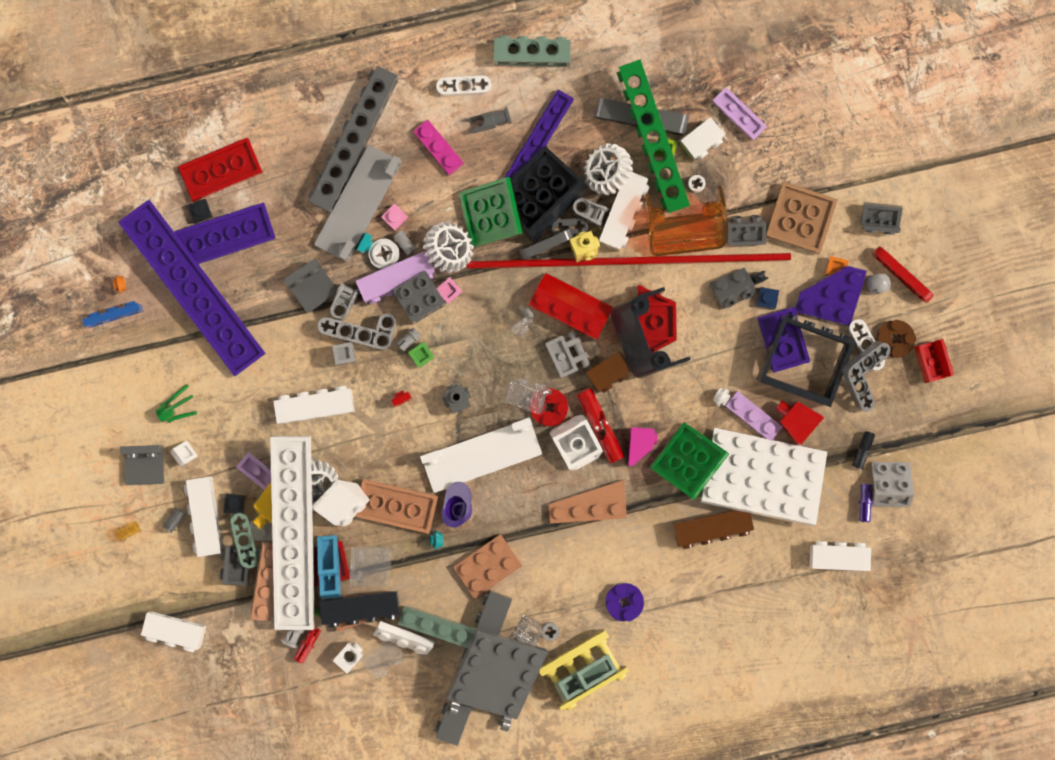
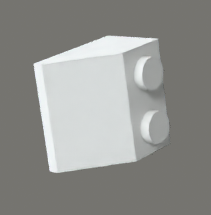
M337 480L313 504L312 508L332 524L344 527L352 522L353 517L357 513L364 510L370 500L357 483Z

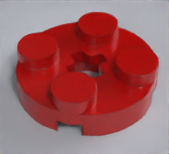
M552 388L542 389L532 398L530 404L531 415L540 425L547 427L556 426L567 415L568 401L558 390ZM545 403L554 404V411L552 413L550 411L545 412Z

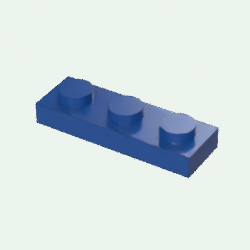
M131 301L125 303V307L119 309L111 307L102 314H99V312L88 314V318L82 319L84 327L92 328L144 312L142 304Z

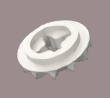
M379 239L372 244L369 250V259L375 267L384 269L397 263L399 249L393 241ZM382 246L386 252H392L387 255V262H385L383 257L378 256L382 253Z

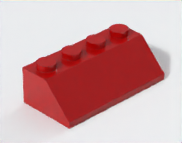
M545 273L528 307L597 341L614 308L548 273Z

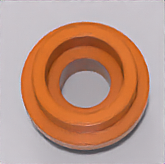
M115 275L116 279L112 280L114 291L118 290L119 294H122V291H126L124 276Z

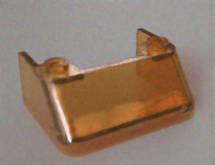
M721 185L717 186V200L705 203L701 214L665 218L663 209L658 207L652 208L649 194H645V215L649 248L653 255L664 256L716 250L726 244V202Z

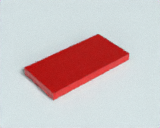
M248 137L178 166L192 202L263 173Z

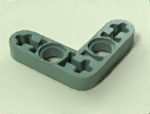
M235 513L230 518V526L239 562L245 568L256 567L259 564L261 546L256 548L254 546L247 516L242 513ZM238 516L244 519L241 526L243 530L247 528V532L243 531L236 534V530L240 531L239 526L234 524ZM241 535H247L249 538V542L245 546H241L238 543ZM251 547L252 550L247 551L248 555L253 557V559L250 560L251 564H247V562H243V559L246 558L245 552H240V549Z

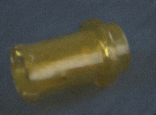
M134 521L125 527H118L115 533L119 541H126V538L142 531L139 528L138 522Z

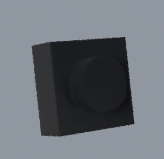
M206 198L188 205L195 224L213 217Z
M226 493L223 513L244 514L246 496Z

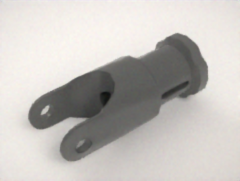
M507 107L493 113L490 111L467 119V122L484 121L480 127L470 130L471 134L494 129L497 125L504 123L512 124Z

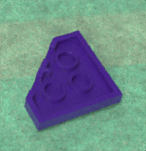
M849 265L841 268L836 273L800 291L795 311L850 326L867 271Z

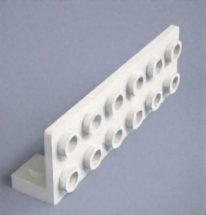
M527 418L442 450L420 456L426 469L433 492L447 489L454 482L464 483L541 455L542 452L531 420Z

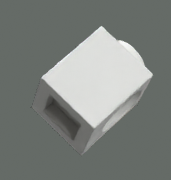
M349 642L333 662L348 673L364 655L362 653L363 648L356 642L353 644ZM347 651H352L355 654L353 661H348L345 658Z

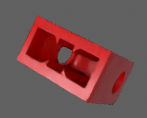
M782 400L775 408L783 415L778 423L798 446L803 444L824 419L822 415L798 401L794 402L790 407Z

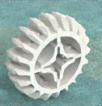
M607 143L606 146L600 145L599 150L594 148L593 154H588L590 158L589 160H584L587 166L583 167L585 171L583 176L590 189L598 194L604 193L609 195L610 192L615 194L616 189L622 190V184L627 185L626 179L631 178L629 172L633 171L631 167L633 162L624 148L619 147L617 144L611 145ZM611 157H617L618 160H615V161H614V160H610V158H611ZM598 178H605V181H598Z
M449 221L445 223L440 222L431 227L426 233L427 237L423 240L426 243L423 249L427 250L424 256H429L428 263L433 262L434 268L440 267V272L445 270L447 273L452 271L458 272L466 267V264L471 260L470 257L474 254L471 251L474 246L469 244L472 238H467L468 232L462 231L463 226L457 228V223L450 224Z
M319 459L316 463L311 460L312 506L338 480V474L335 472V469L329 466L327 462L322 463ZM325 476H327L326 487L323 486Z

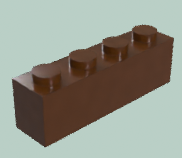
M738 510L672 524L677 546H682L683 549L693 548L694 543L701 542V545L713 543L712 539L720 538V541L732 539L731 535L739 534V537L750 535V531L754 530L751 513Z

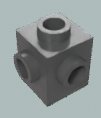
M457 383L446 387L447 391L444 392L445 397H442L446 408L450 407L453 414L471 407L468 400L471 398L467 387L463 388L462 384L458 386ZM456 394L460 395L458 401L453 399Z

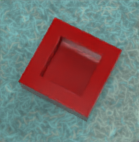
M402 390L394 394V399L391 401L394 407H398L413 398L410 392L405 393Z

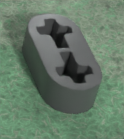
M582 218L557 220L552 225V233L559 232L555 231V228L558 227V224H562V227H569L572 236L575 237L581 232H578V229H571V227L577 226V222H581V225L585 226L581 232H587L588 224Z

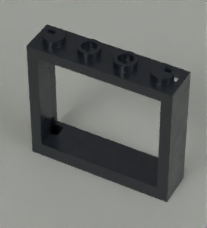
M788 313L786 317L780 315L756 380L831 407L843 377L842 369L848 363L856 342L851 341V336L840 333L837 336L832 334L833 330L823 326L822 329L815 328L816 324L807 320L804 323L797 321L798 317ZM786 323L843 344L824 396L766 375Z

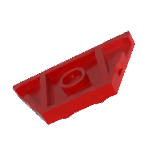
M637 285V296L651 292V290L644 286ZM662 295L649 298V311L638 317L651 353L677 341L676 302Z

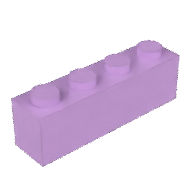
M427 251L356 280L364 302L373 305L380 302V298L383 296H394L393 289L423 271H426L429 277L433 279V275L436 272L432 263H428L429 256H424Z

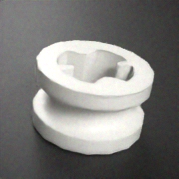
M700 175L692 176L688 181V188L695 193L702 191L706 184L705 179ZM699 179V183H702V186H698L696 189L693 188L694 184H691L692 181Z

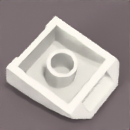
M584 415L574 416L561 425L554 427L549 433L569 470H578L598 459L603 453Z

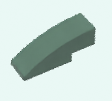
M606 654L567 675L553 685L562 701H567L617 672V669L609 654Z

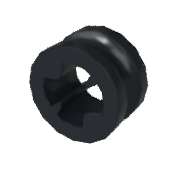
M765 270L750 277L753 280L754 286L769 279L765 276Z

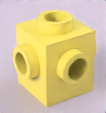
M591 231L578 233L574 238L570 239V248L576 262L592 260L598 255L600 243L597 236L593 237Z

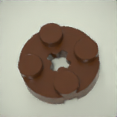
M893 320L886 322L879 328L877 341H882L890 346L888 357L900 358L908 355L913 350L916 335L908 323ZM893 334L895 336L899 335L900 343L896 342L893 344L891 336Z

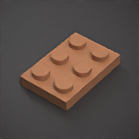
M500 534L453 568L475 599L522 567V564Z

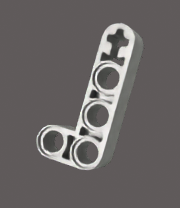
M391 314L380 316L376 330L328 317L322 318L318 322V330L325 336L382 351L388 350L391 347L397 326L396 319ZM386 318H390L393 321L392 326L389 328L383 327V321ZM329 322V325L336 327V331L327 329V332H325L323 324L327 325ZM343 327H349L351 330L350 334L346 337L341 335ZM365 331L369 333V338L363 342L360 341L359 335ZM385 336L388 339V343L383 347L379 346L378 339Z

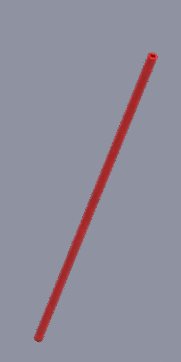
M791 253L593 258L592 260H582L580 262H576L575 258L470 261L467 264V269L790 261Z

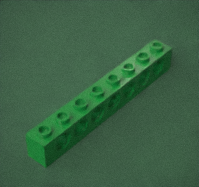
M641 59L618 67L619 71L616 74L619 82H624L626 89L622 91L625 100H630L632 108H629L632 120H637L638 126L635 129L638 138H643L644 144L641 147L644 155H649L651 162L647 164L650 173H655L657 181H654L656 190L662 193L663 199L660 202L663 211L667 210L668 213H672L689 207L690 203ZM635 76L639 79L638 87L632 88L629 86L628 80L630 77ZM637 95L645 97L646 102L643 106L635 104L634 100ZM645 113H649L652 117L651 123L647 125L641 122V116ZM650 132L658 134V140L654 143L647 140V135ZM656 150L664 152V158L661 161H657L653 157ZM663 168L670 170L671 174L667 179L660 177V171ZM670 186L675 187L677 190L676 195L673 197L666 195V189Z

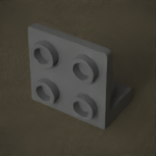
M316 258L284 279L286 285L292 290L307 313L337 293V288Z
M426 271L393 289L413 325L446 306Z
M163 445L120 446V454L125 455L126 485L164 484Z

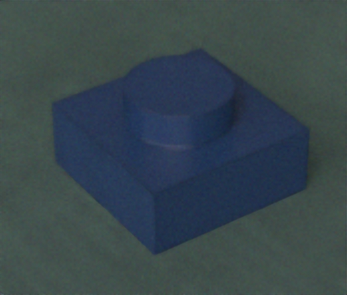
M760 287L756 306L775 310L779 290Z

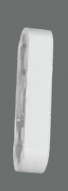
M487 76L445 77L438 80L436 88L441 96L483 95L491 90V80ZM482 80L485 81V84H488L484 90L481 89V86H475V90L472 91V81H475V85L481 84ZM462 81L468 82L470 85L469 89L461 91L458 87L459 83ZM453 82H456V91L454 92L453 87L447 88L446 92L443 91V88H440V86H443V83H447V86H453Z
M857 319L848 326V332L853 341L856 342L855 345L860 353L864 351L861 346L863 340H869L871 344L875 342L864 321ZM855 323L857 326H862V328L860 329L861 334L863 335L866 333L867 335L859 339V341L857 339V337H860L859 332L853 331V328H855ZM869 357L864 359L866 365L869 362ZM885 360L878 364V367H874L872 371L882 369L885 365Z

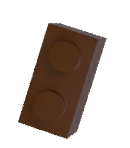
M617 352L585 374L597 392L602 390L605 393L613 388L612 383L618 380L620 383L629 377L627 373L631 370L620 353Z

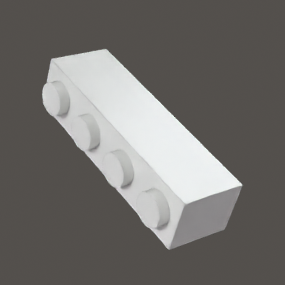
M629 172L631 178L626 179L627 185H621L622 190H619L599 239L601 245L616 251H620L621 247L625 248L629 239L626 237L627 231H632L636 221L633 219L635 212L639 213L643 202H640L642 194L646 196L650 186L646 184L648 178L633 172Z
M346 386L335 387V391L328 392L327 389L316 390V394L309 395V392L297 393V397L290 398V395L278 396V400L274 401L277 424L355 412L352 390L347 389Z
M204 477L186 480L184 492L189 497L187 511L188 515L192 517L190 531L195 537L193 551L197 553V557L220 554L223 550L213 478Z

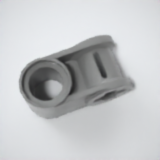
M583 198L577 199L572 206V213L576 217L582 218L600 228H603L605 216L610 212L609 208ZM577 204H584L586 211L583 213L578 212L576 209Z
M345 283L340 284L330 309L334 319L340 321L347 319L360 290L351 289L345 286ZM338 307L345 309L344 314L341 316L335 315V310Z

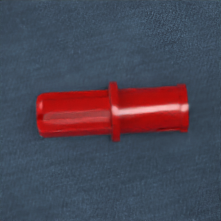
M314 626L313 630L307 632L294 656L295 661L304 663L311 649L315 648L313 645L322 630Z

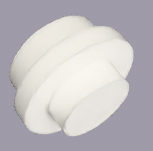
M722 388L718 390L713 399L717 406L725 405L730 398V395H728L729 390Z

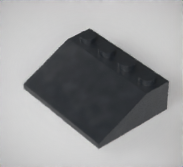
M546 146L510 179L522 232L533 242L588 190L584 180Z

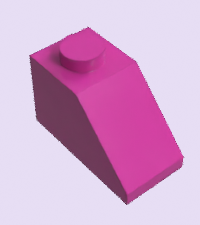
M630 428L628 466L636 464L653 449V445H657L658 433H654L655 429Z

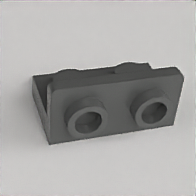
M735 215L731 216V218H726L728 246L766 245V221L764 217L751 215L750 217L742 218V216Z

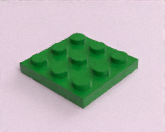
M510 177L459 192L468 237L472 238L470 244L474 246L473 248L522 234Z
M684 422L649 468L695 500L729 456V453Z

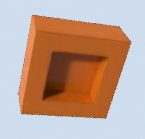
M830 256L825 275L829 276L841 270V268L848 265L849 260Z

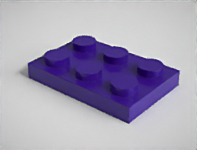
M794 307L757 318L766 351L780 315L786 317L788 313L797 317ZM785 324L770 364L773 373L811 362L801 328Z

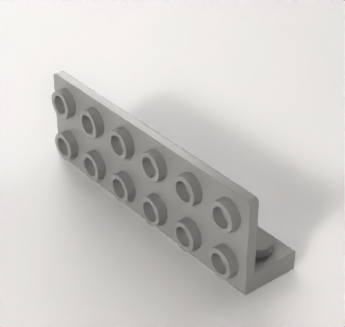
M370 145L367 146L315 242L317 247L347 263L349 262L402 164L400 158L396 156L391 157Z

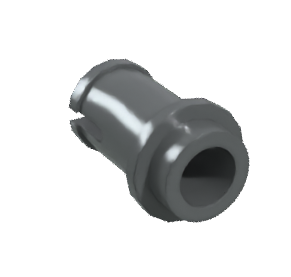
M175 507L169 518L163 521L162 527L170 533L173 530L176 531V526L185 514Z

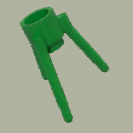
M186 384L168 400L161 403L159 408L155 409L162 423L165 421L171 423L175 420L197 414V411L173 416L176 414L175 408L193 398V395H190L173 405L170 404L189 385Z

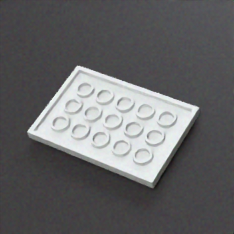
M714 428L712 441L726 450L729 456L703 488L701 503L815 527L826 464V451Z

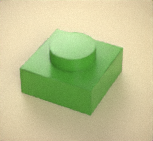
M422 342L408 352L418 368H421L435 358L425 342Z

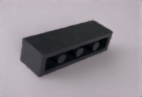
M398 590L322 600L319 602L322 625H327L328 628L338 627L341 622H347V625L359 624L358 620L366 619V623L376 622L378 617H385V620L397 619V615L401 614Z

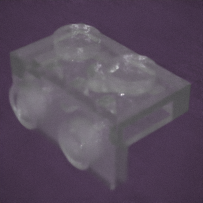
M523 306L519 307V312L524 319L510 328V332L514 337L519 336L521 338L529 332V327L533 325V313L528 307L524 309Z

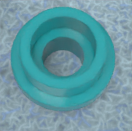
M434 530L433 534H430L429 544L433 546L434 550L443 547V533Z

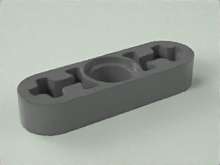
M567 228L520 249L519 252L522 258L526 259L568 241L573 236L570 229Z

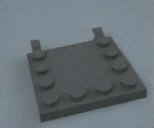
M477 628L446 695L447 700H450L446 707V710L449 711L448 715L456 717L459 711V704L502 715L498 725L501 726L500 730L508 732L511 726V719L518 718L548 651L545 648Z

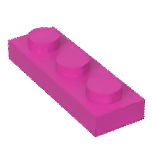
M428 119L413 131L449 176L464 165V162Z

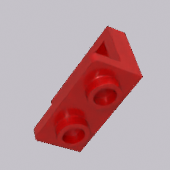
M944 339L914 347L925 384L954 376Z

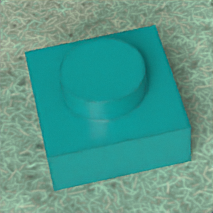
M364 233L355 250L360 253H364L365 250L368 252L373 244V241H371L373 236Z

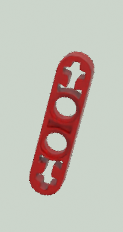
M878 246L872 253L873 257L920 300L928 303L934 297V294L884 248Z

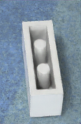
M816 541V545L810 544L809 568L871 571V548L866 547V543H854V546H846V542H835V546L827 545L826 541Z
M150 611L146 614L141 635L146 636L148 641L157 642V640L165 641L164 645L171 647L180 645L183 646V650L194 652V650L201 648L206 625Z

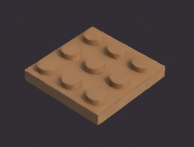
M783 181L768 225L766 237L820 254L838 199Z

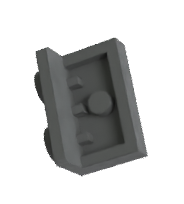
M864 202L860 225L868 233H875L876 231H883V233L888 235L900 233L903 207L900 205Z
M745 268L710 283V287L717 297L722 310L732 307L740 301L750 299L756 294L754 283Z
M227 545L222 550L224 569L221 568L220 580H223V585L248 586L250 568H245L240 564L235 545ZM251 547L240 549V552L244 551L246 555L243 562L250 564L251 557L248 555L247 550H252Z

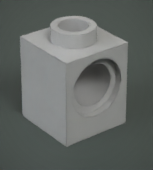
M353 343L332 346L335 365L342 366L357 363Z

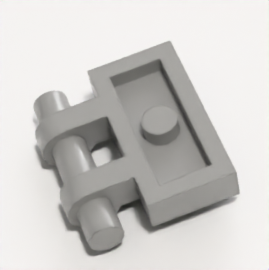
M575 330L568 333L571 339L568 342L565 341L562 335L545 343L560 378L578 371L576 363L580 361L583 368L590 366L589 356L587 352H584L581 338L577 336ZM574 346L578 355L574 358L569 350V347Z

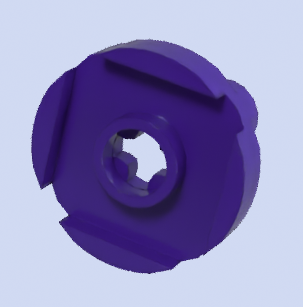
M617 584L606 595V608L609 614L618 621H632L641 614L644 608V597L641 591L633 584ZM625 597H628V602L630 603V605H626L624 608L621 607L622 603L619 602L620 599H625Z

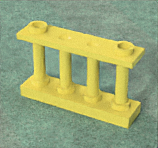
M605 629L542 665L539 671L541 676L546 675L550 677L554 684L560 680L556 674V668L563 665L570 674L576 671L573 658L578 655L583 657L586 664L593 662L594 660L590 655L591 651L589 649L596 645L604 655L609 654L617 669V672L564 701L559 705L561 710L566 709L568 711L577 705V701L615 679L620 681L627 676V667H619L606 644V639L609 636Z

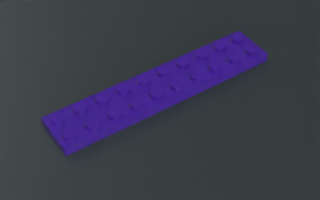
M150 199L118 222L234 376L240 374L266 354Z

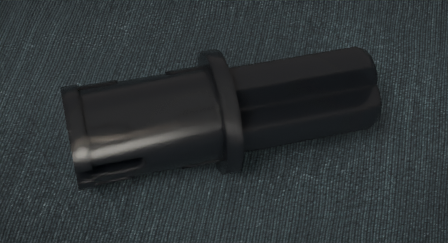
M864 432L861 443L856 448L858 451L852 464L853 467L861 470L864 469L867 457L871 454L870 449L875 439L874 433Z

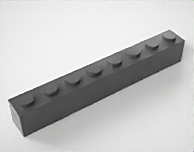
M492 590L489 594L485 593L482 604L485 605L483 612H478L475 620L478 623L477 628L499 635L512 598ZM465 647V650H464V652H463L462 659H463V657H464V655H465V653H466V651H467V649H468V648H466V647ZM445 702L441 714H444L442 722H437L434 732L437 733V739L458 746L472 707L459 704L458 714L456 717L448 715L449 711L446 710L448 703Z

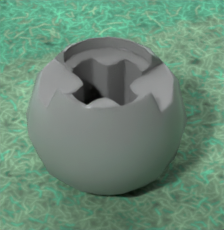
M887 274L870 275L866 286L870 293H887L891 287V281Z

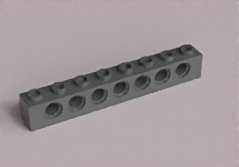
M379 66L375 70H371L368 76L370 81L367 87L364 86L359 95L361 99L358 104H354L351 110L353 115L350 121L346 120L342 129L344 133L341 138H337L334 144L336 149L333 155L329 154L325 163L327 167L324 172H320L317 178L319 183L316 189L312 188L308 196L311 205L330 214L346 187L399 81L398 75ZM382 85L383 89L381 92L376 93L373 91L374 86ZM367 102L375 103L372 109L368 110L365 108ZM363 118L366 120L365 125L357 126V120ZM351 135L358 137L357 141L353 144L348 142V138ZM347 152L349 153L348 159L340 160V154ZM339 169L341 171L340 175L336 178L331 177L332 170ZM325 186L332 187V191L328 195L322 193Z

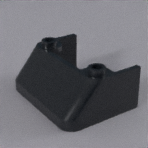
M665 287L634 297L615 306L611 311V319L632 375L636 378H644L691 360L690 356L671 363L666 352L656 351L651 353L638 317L646 314L650 308L648 299L663 294Z

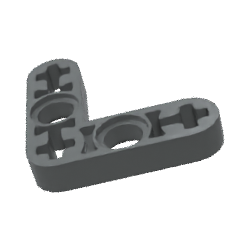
M882 341L874 342L849 361L842 369V375L855 406L865 412L872 410L875 404L865 374L880 364L890 354V346ZM868 356L869 362L864 366V359ZM861 382V389L856 392V386Z

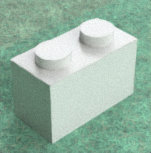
M710 117L684 137L679 145L693 162L697 158L700 161L708 155L707 150L711 147L715 149L723 143L721 139H723L725 134Z

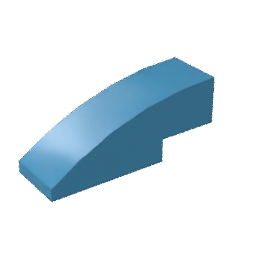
M337 535L317 537L320 596L322 599L341 598Z

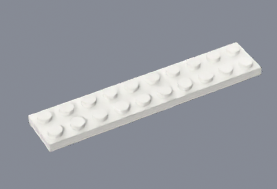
M271 436L274 629L313 630L314 576L311 436Z

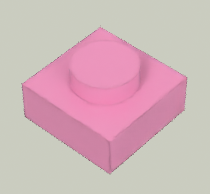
M393 204L381 218L396 231L408 219V216Z
M450 277L437 288L447 304L451 303L462 293V290Z

